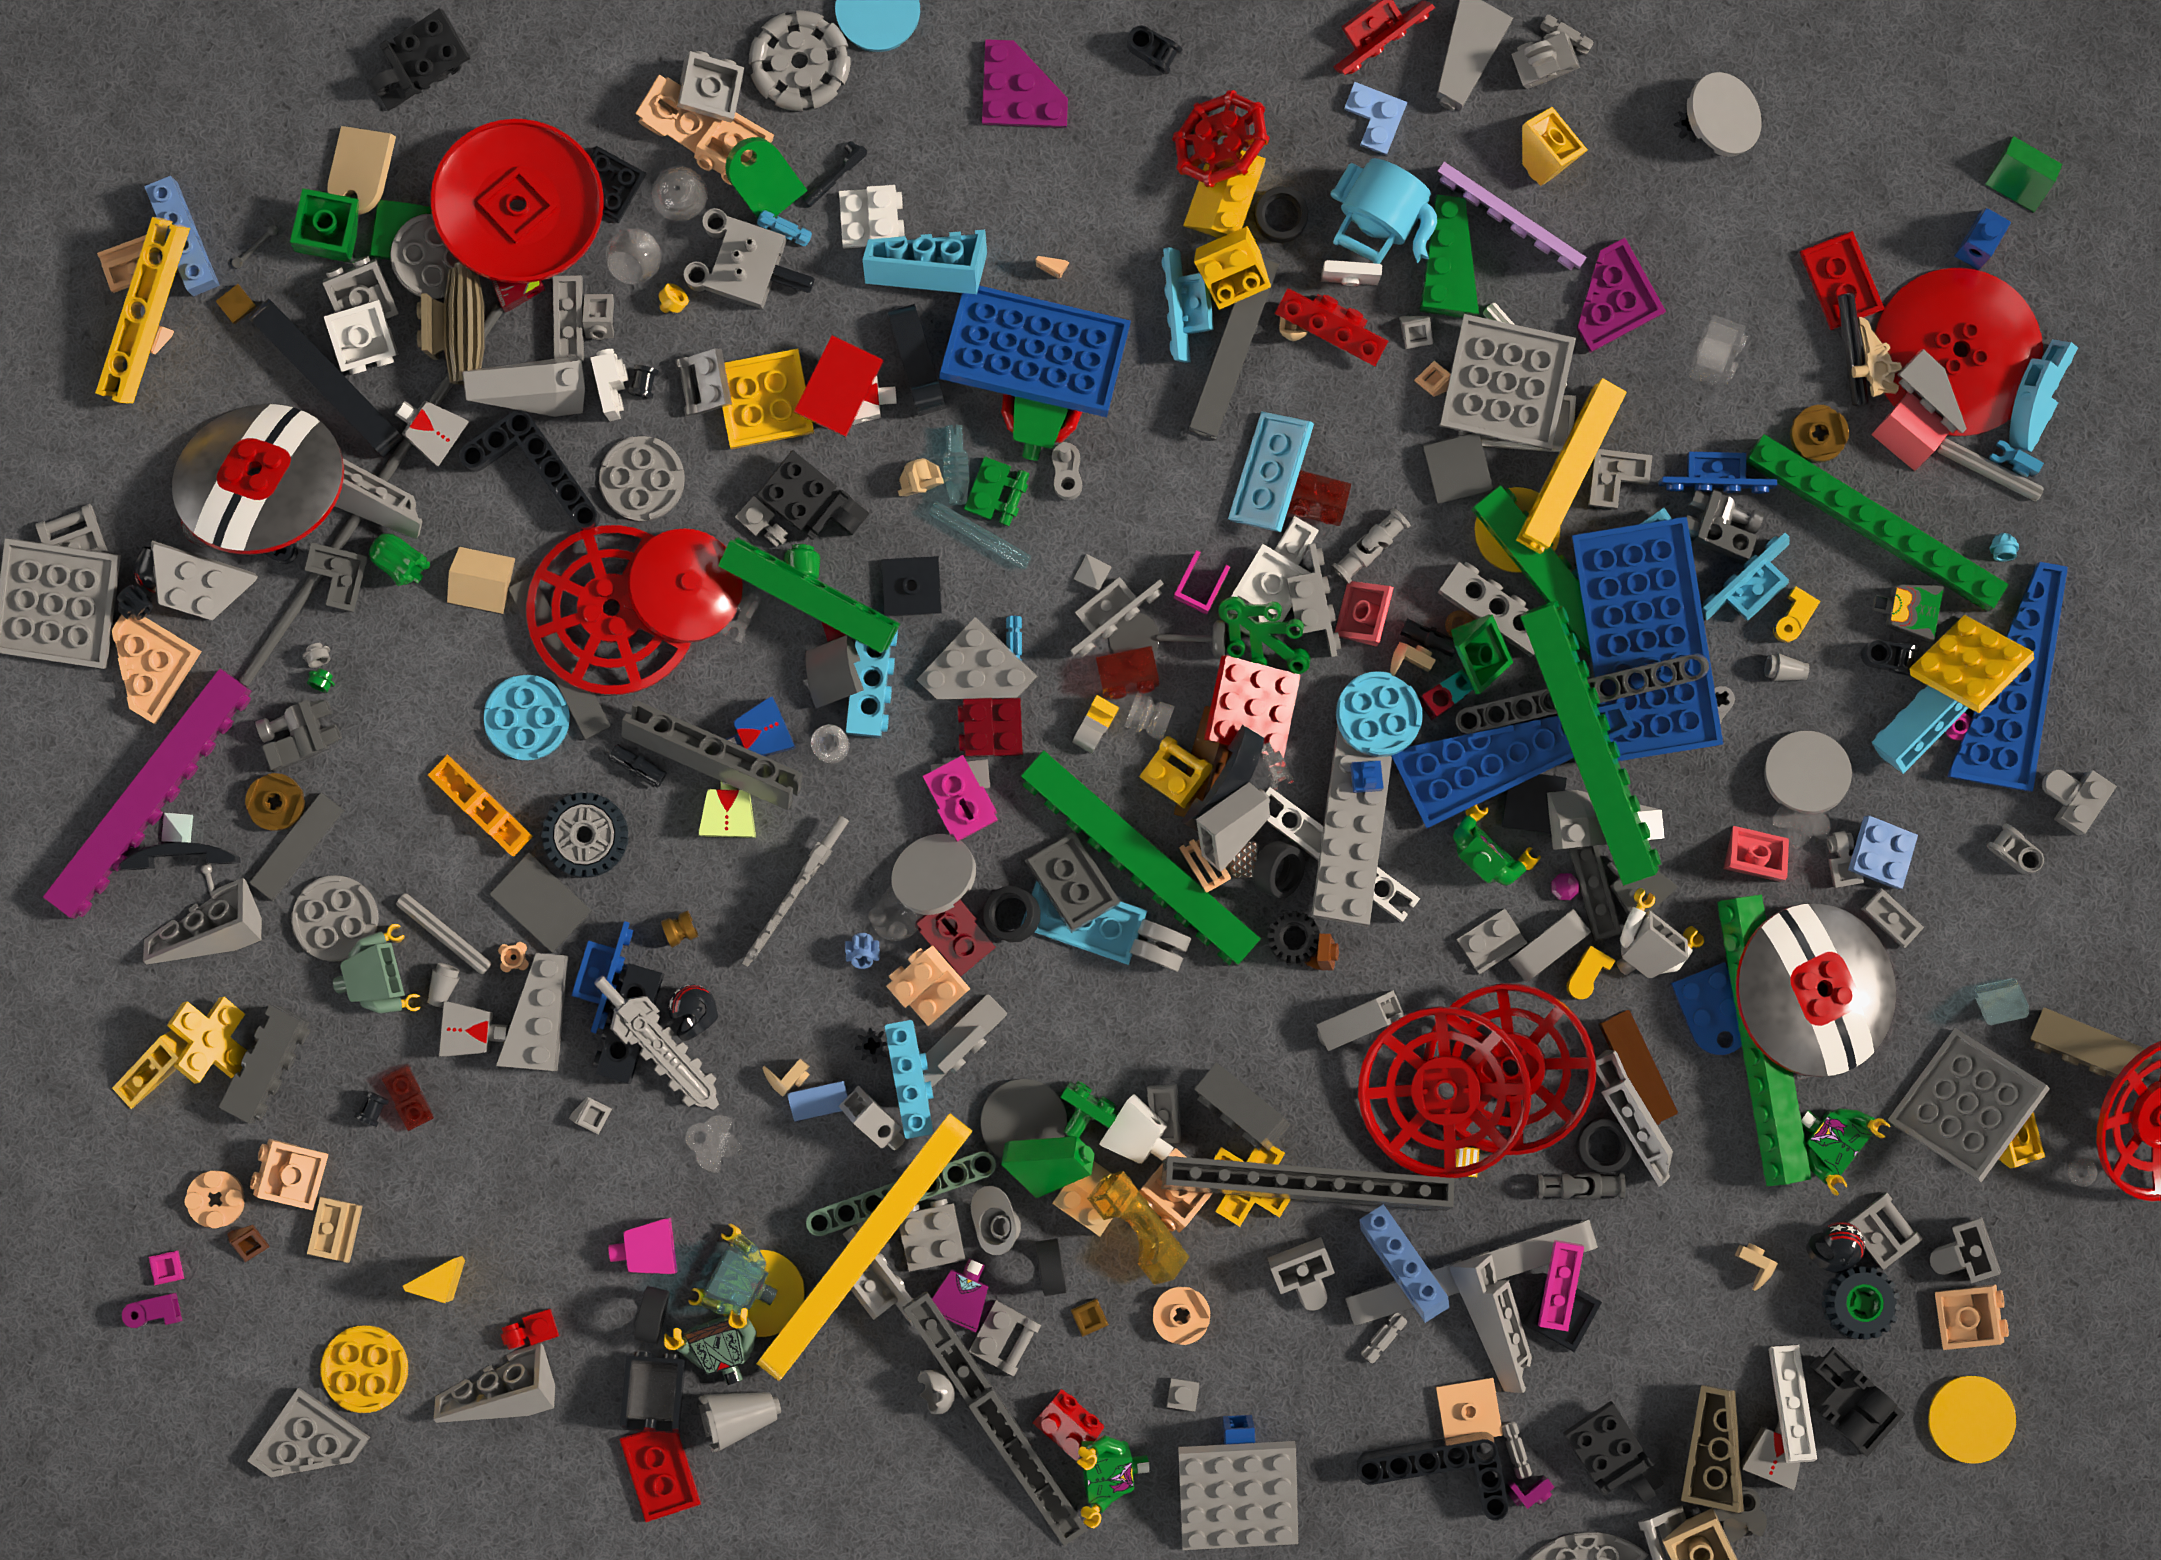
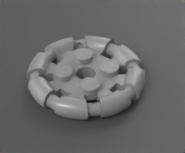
M796 10L795 14H779L761 27L763 31L758 37H754L751 44L749 65H752L753 73L751 78L761 95L766 99L769 97L775 101V105L791 111H803V108L809 107L819 108L831 101L838 94L837 90L841 84L845 85L851 65V57L847 56L846 50L848 43L840 29L834 23L829 24L823 19L824 16L818 13ZM799 25L800 32L793 31L789 34L788 26ZM816 29L824 33L821 40L813 36ZM772 37L779 41L774 49L767 45ZM835 50L836 58L828 61L827 52ZM797 54H803L808 58V63L803 68H795L792 65V58ZM771 62L773 71H764L763 63ZM825 74L832 77L828 85L821 82ZM779 82L787 87L782 93L775 88ZM799 89H811V96H800Z

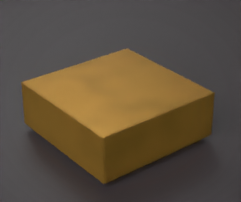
M239 284L216 300L233 324L239 322L257 307Z
M1097 1298L1071 1310L1082 1337L1109 1325Z

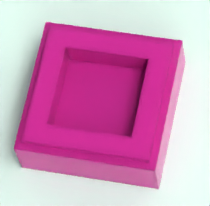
M179 1251L149 1257L154 1286L184 1279Z

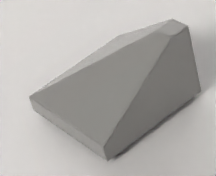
M1429 316L1399 317L1405 349L1433 344ZM1424 337H1426L1425 339L1410 341V340H1413V339H1419V338H1424Z
M1086 554L1074 580L1099 592L1112 567Z
M586 1097L571 1113L569 1119L599 1135L612 1109Z

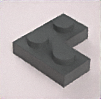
M310 542L304 570L332 577L325 605L354 612L368 556Z

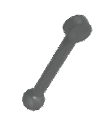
M274 224L270 225L267 228V232L241 257H235L232 260L233 267L240 269L244 261L271 235L274 236L278 233V227Z

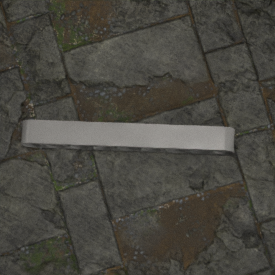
M1587 1219L1580 1221L1581 1223L1572 1226L1570 1224L1555 1229L1551 1233H1542L1527 1238L1523 1242H1514L1499 1247L1495 1251H1486L1471 1256L1470 1259L1485 1254H1492L1496 1279L1500 1280L1550 1264L1554 1240L1582 1244L1584 1252L1598 1248L1590 1221ZM1458 1260L1435 1270L1434 1268L1430 1269L1447 1296L1460 1293L1451 1274L1450 1267L1467 1260ZM1396 1281L1390 1282L1386 1286H1377L1362 1291L1358 1295L1345 1297L1354 1325L1363 1324L1414 1307Z

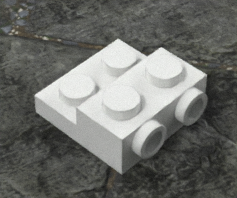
M895 185L870 186L862 190L839 191L843 249L866 247L868 239L905 236L904 221L898 220L897 209H903L902 192H896Z
M380 300L324 316L341 372L349 370L350 375L367 370L366 364L376 362L377 367L393 363V356L399 355Z
M613 349L601 350L596 353L597 356L591 357V362L603 412L609 421L621 419L619 411H624L621 395L618 394V391L625 389L624 381L629 379L625 364H623L622 359H617Z

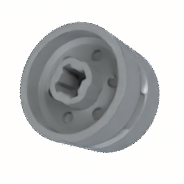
M1143 919L1138 934L1148 940L1135 939L1129 953L1178 972L1183 958L1174 953L1173 950L1186 952L1191 938Z

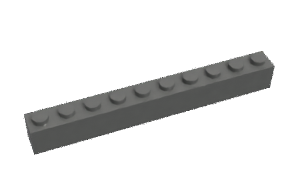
M1167 1156L1163 1160L1161 1189L1376 1206L1384 1204V1206L1441 1211L1453 1208L1454 1178Z

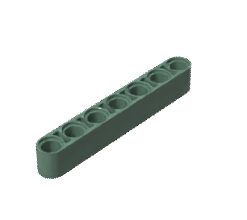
M982 1151L949 1162L936 1178V1189L932 1192H926L919 1201L990 1176L996 1168L994 1156L989 1152ZM986 1156L990 1159L992 1166L988 1172L982 1173L976 1169L975 1161L978 1157ZM952 1166H959L963 1169L964 1178L962 1181L952 1182L949 1179L948 1170ZM896 1182L815 1210L807 1217L806 1226L808 1231L815 1236H824L866 1221L874 1212L867 1207L868 1197L877 1195L883 1200ZM843 1205H850L854 1208L855 1217L853 1220L844 1221L840 1217L839 1211ZM820 1214L826 1217L828 1225L825 1230L818 1231L813 1227L812 1220L815 1215Z

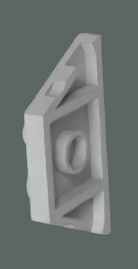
M151 542L154 561L153 572L156 580V600L160 605L214 620L251 586L258 577L253 572L162 543Z

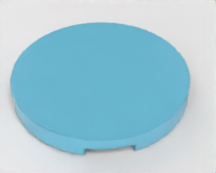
M836 0L835 12L839 28L849 41L867 51L884 52L899 47L912 35L920 18L919 0Z
M1369 672L1356 677L1345 687L1337 702L1336 720L1342 736L1354 749L1369 756L1387 757L1403 751L1415 739L1422 724V707L1414 689L1401 679L1387 672Z
M520 675L506 679L491 692L484 707V725L489 740L500 752L518 760L540 759L552 753L562 743L569 728V707L561 691L552 682L539 676Z

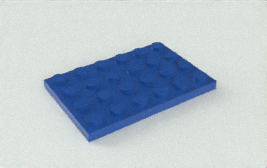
M979 286L977 294L962 293L939 379L1107 418L1131 321Z

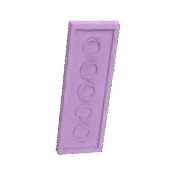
M1443 162L1439 168L1438 175L1441 176V184L1452 191L1457 187L1465 192L1463 195L1465 200L1476 207L1480 203L1487 207V214L1499 223L1503 219L1511 223V231L1523 239L1528 235L1536 240L1534 246L1548 255L1552 251L1560 256L1558 262L1569 270H1572L1574 266L1580 269L1587 257L1446 162Z

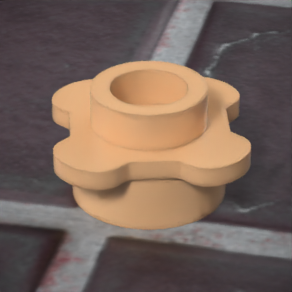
M518 942L512 946L503 944L499 947L498 952L501 955L502 963L500 968L502 971L510 972L511 969L519 968L520 970H525L528 968L529 962L525 957L527 946L524 943ZM513 954L516 955L515 960L511 959V956Z

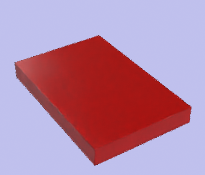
M1853 231L1799 252L1830 330L1842 327L1838 296L1841 294L1853 293L1855 295L1857 318H1865L1885 309Z
M831 335L794 413L846 438L884 362L883 359Z
M642 1431L619 1439L645 1523L701 1505L679 1433Z

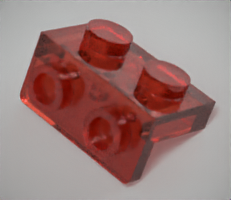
M1300 470L1287 513L1317 520L1325 524L1340 526L1345 513L1351 483Z
M1152 646L1096 657L1104 698L1121 699L1130 692L1138 691V693L1144 694L1152 692L1155 687H1159V676Z

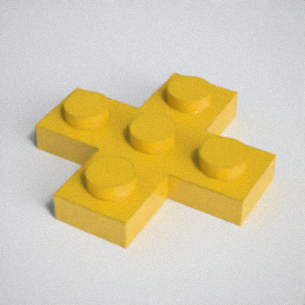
M225 997L218 998L207 1016L203 1015L188 1001L183 1002L167 1024L170 1029L188 1042L173 1067L194 1084L200 1083L212 1063L230 1078H233L238 1071L242 1070L241 1063L247 1050L232 1039L231 1035L245 1016V1013Z
M1263 1146L1260 1150L1254 1147L1246 1162L1279 1165L1285 1153L1275 1146L1269 1151ZM1220 1147L1214 1157V1160L1244 1162ZM1225 1194L1215 1212L1240 1227L1254 1203L1280 1218L1291 1199Z

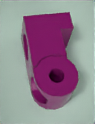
M177 1293L130 1303L122 1311V1320L130 1328L142 1327L148 1324L150 1320L163 1317L165 1325L182 1321Z

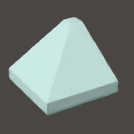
M164 813L161 841L191 843L193 815Z

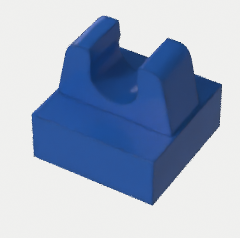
M1381 760L1351 763L1353 793L1375 792L1384 789Z

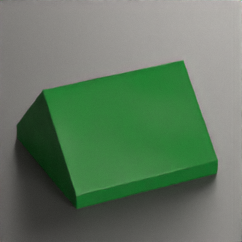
M2013 136L1985 185L2034 213L2056 182L2062 164Z
M1488 614L1451 629L1455 648L1476 694H1481L1513 663L1494 616Z

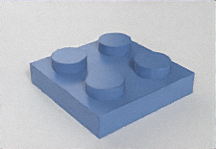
M1864 816L1848 870L1892 888L1903 889L1918 835L1872 816Z

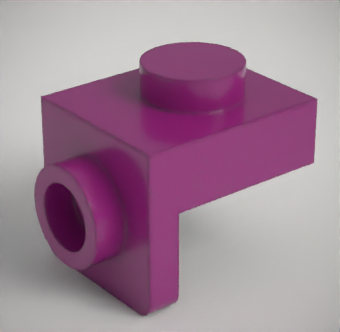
M1543 1476L1523 1493L1512 1480L1507 1483L1511 1488L1507 1493L1517 1506L1523 1504L1527 1509L1536 1502L1538 1505L1544 1503L1552 1496L1550 1491L1555 1488L1546 1476Z

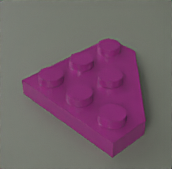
M985 39L982 125L1067 128L1068 98L1014 40Z
M1626 238L1600 250L1576 328L1590 353L1666 312Z

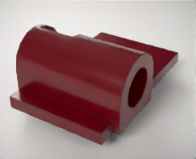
M959 899L953 904V908L945 912L923 915L916 921L917 926L915 927L931 946L940 951L961 977L996 947L975 923L976 918Z

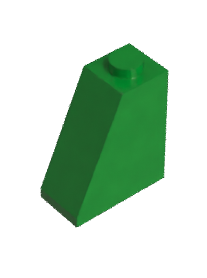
M1077 1136L1008 1141L1004 1145L1001 1165L1035 1198H1039L1092 1174L1095 1153Z

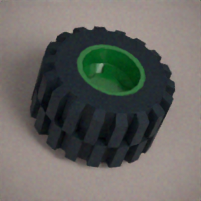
M1851 1267L1843 1272L1836 1273L1835 1278H1830L1827 1283L1829 1287L1824 1289L1822 1294L1825 1296V1301L1821 1302L1822 1308L1826 1309V1313H1824L1825 1319L1830 1320V1326L1834 1330H1838L1839 1334L1852 1339L1868 1340L1882 1336V1332H1888L1891 1329V1323H1896L1898 1317L1895 1316V1313L1900 1311L1901 1306L1897 1304V1299L1900 1298L1899 1292L1894 1291L1893 1288L1896 1285L1893 1281L1887 1279L1888 1276L1885 1273L1878 1272L1877 1269L1872 1267Z

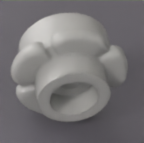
M321 643L311 644L306 648L303 659L311 668L320 667L330 661L328 653L330 648L323 646Z

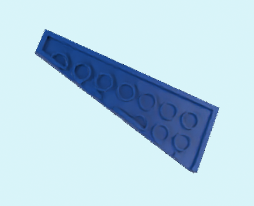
M2044 562L2036 564L2006 635L2007 638L2033 651L2034 660L1980 713L1974 711L1969 728L1964 734L1949 769V778L2028 792L2033 791L2068 570L2067 566Z
M1623 702L1598 707L1600 715L1605 714L1609 722L1610 730L1607 733L1610 740L1635 729ZM1559 716L1410 746L1395 755H1391L1426 828L1574 758Z

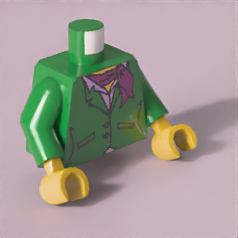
M1476 804L1466 809V816L1455 830L1453 840L1457 844L1456 848L1460 859L1487 883L1498 882L1507 886L1517 880L1526 870L1533 869L1541 858L1540 855L1537 858H1532L1529 855L1533 848L1528 847L1518 861H1515L1476 825V822L1488 813V807L1481 811Z
M1838 1108L1833 1112L1826 1111L1821 1119L1809 1110H1806L1801 1116L1802 1127L1809 1132L1805 1138L1810 1171L1824 1184H1828L1833 1195H1839L1838 1191L1833 1187L1837 1183H1842L1847 1188V1184L1841 1176L1868 1141L1872 1133L1878 1138H1885L1883 1134L1878 1132V1127L1886 1125L1890 1128V1125L1881 1118L1875 1119L1858 1110Z
M1106 1435L1096 1441H1082L1081 1447L1078 1450V1455L1082 1458L1077 1460V1464L1083 1468L1085 1491L1089 1504L1091 1503V1508L1085 1506L1081 1509V1516L1086 1518L1083 1523L1090 1528H1095L1100 1524L1101 1514L1111 1503L1134 1490L1133 1474L1149 1472L1147 1455L1132 1457L1127 1442Z

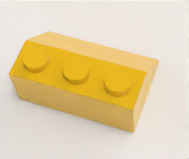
M1257 155L1245 176L1240 174L1218 182L1214 187H1206L1204 183L1199 181L1183 226L1217 238L1243 228L1266 158ZM1206 163L1204 165V171L1209 169V164Z

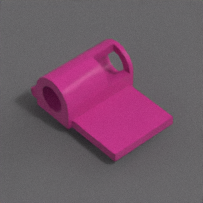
M964 755L923 776L940 808L937 811L950 835L954 836L957 842L998 821L995 815L997 814L995 807L984 787H980Z

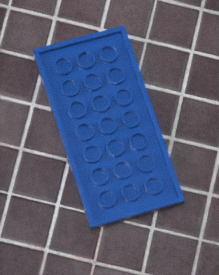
M1687 517L1572 535L1594 677L1695 653L1703 655L1709 663L1707 674L1698 680L1599 703V707L1623 702L1635 726V729L1610 740L1611 742L1615 741L1620 752V757L1617 758L1618 761L1724 745ZM1690 659L1687 669L1691 674L1698 675L1701 671V664L1695 659ZM1662 666L1659 670V676L1663 681L1669 682L1673 677V672L1669 667ZM1634 673L1631 676L1632 685L1636 688H1642L1645 683L1644 677L1640 673ZM1606 679L1603 683L1604 692L1613 695L1616 692L1615 682Z

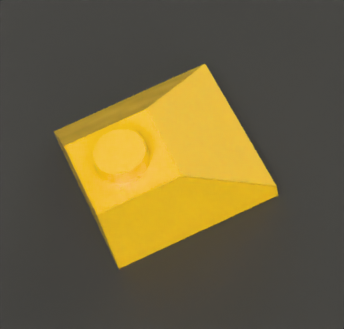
M1553 107L1522 125V164L1527 169L1529 176L1537 181L1540 186L1553 179L1588 150Z
M2034 1112L1998 1159L2010 1169L2045 1157Z

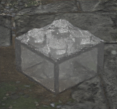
M1713 315L1704 326L1686 377L1717 389L1723 383H1728L1729 379L1733 378L1738 365L1734 359L1738 356L1739 352H1742L1748 337L1743 335L1746 326Z

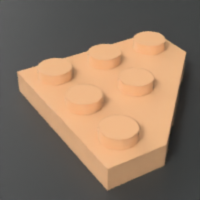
M121 614L112 629V635L118 651V661L122 679L125 682L129 709L150 722L157 724L202 651L146 617L141 620L130 617L127 620Z

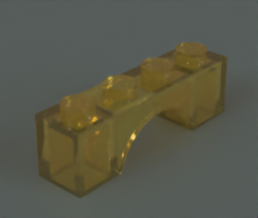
M1124 1171L1103 1176L1087 1198L1103 1220L1119 1217L1132 1226L1137 1235L1140 1248L1137 1264L1154 1285L1174 1280L1189 1259V1255Z

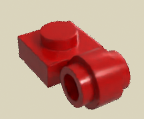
M551 1308L523 1317L525 1328H520L517 1322L502 1327L503 1334H500L503 1344L507 1345L508 1350L525 1345L523 1339L526 1336L529 1337L531 1345L559 1336Z

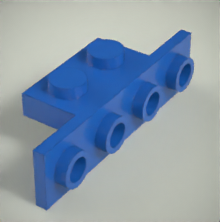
M1688 452L1687 477H1662L1659 480V486H1665L1666 491L1673 492L1683 491L1684 487H1695V491L1711 492L1712 488H1723L1725 493H1739L1741 488L1752 489V493L1765 494L1769 493V489L1777 486V479H1746V453Z
M624 921L616 949L588 941L571 996L599 1004L591 1028L592 1033H596L598 1028L604 1029L608 1013L604 1012L603 1009L606 1000L610 1001L594 982L599 977L604 976L611 984L614 973H621L625 957L620 956L623 945L629 946L634 931L628 928L630 923Z

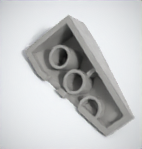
M575 356L462 371L465 397L468 401L553 417L583 413L585 385L582 360Z
M1569 790L1547 793L1553 850L1607 844L1588 792ZM1640 805L1641 811L1638 812L1641 823L1644 821L1647 823L1651 838L1648 840L1665 838L1662 810Z
M241 878L217 888L210 893L214 899H209L201 906L194 904L189 908L190 913L180 922L171 920L145 938L143 962L147 965L235 951L261 941L262 918L246 880Z
M542 1343L515 1350L506 1355L509 1360L508 1363L494 1370L492 1365L487 1366L483 1369L484 1374L474 1383L465 1379L437 1395L434 1408L435 1422L520 1417L553 1409L555 1383Z

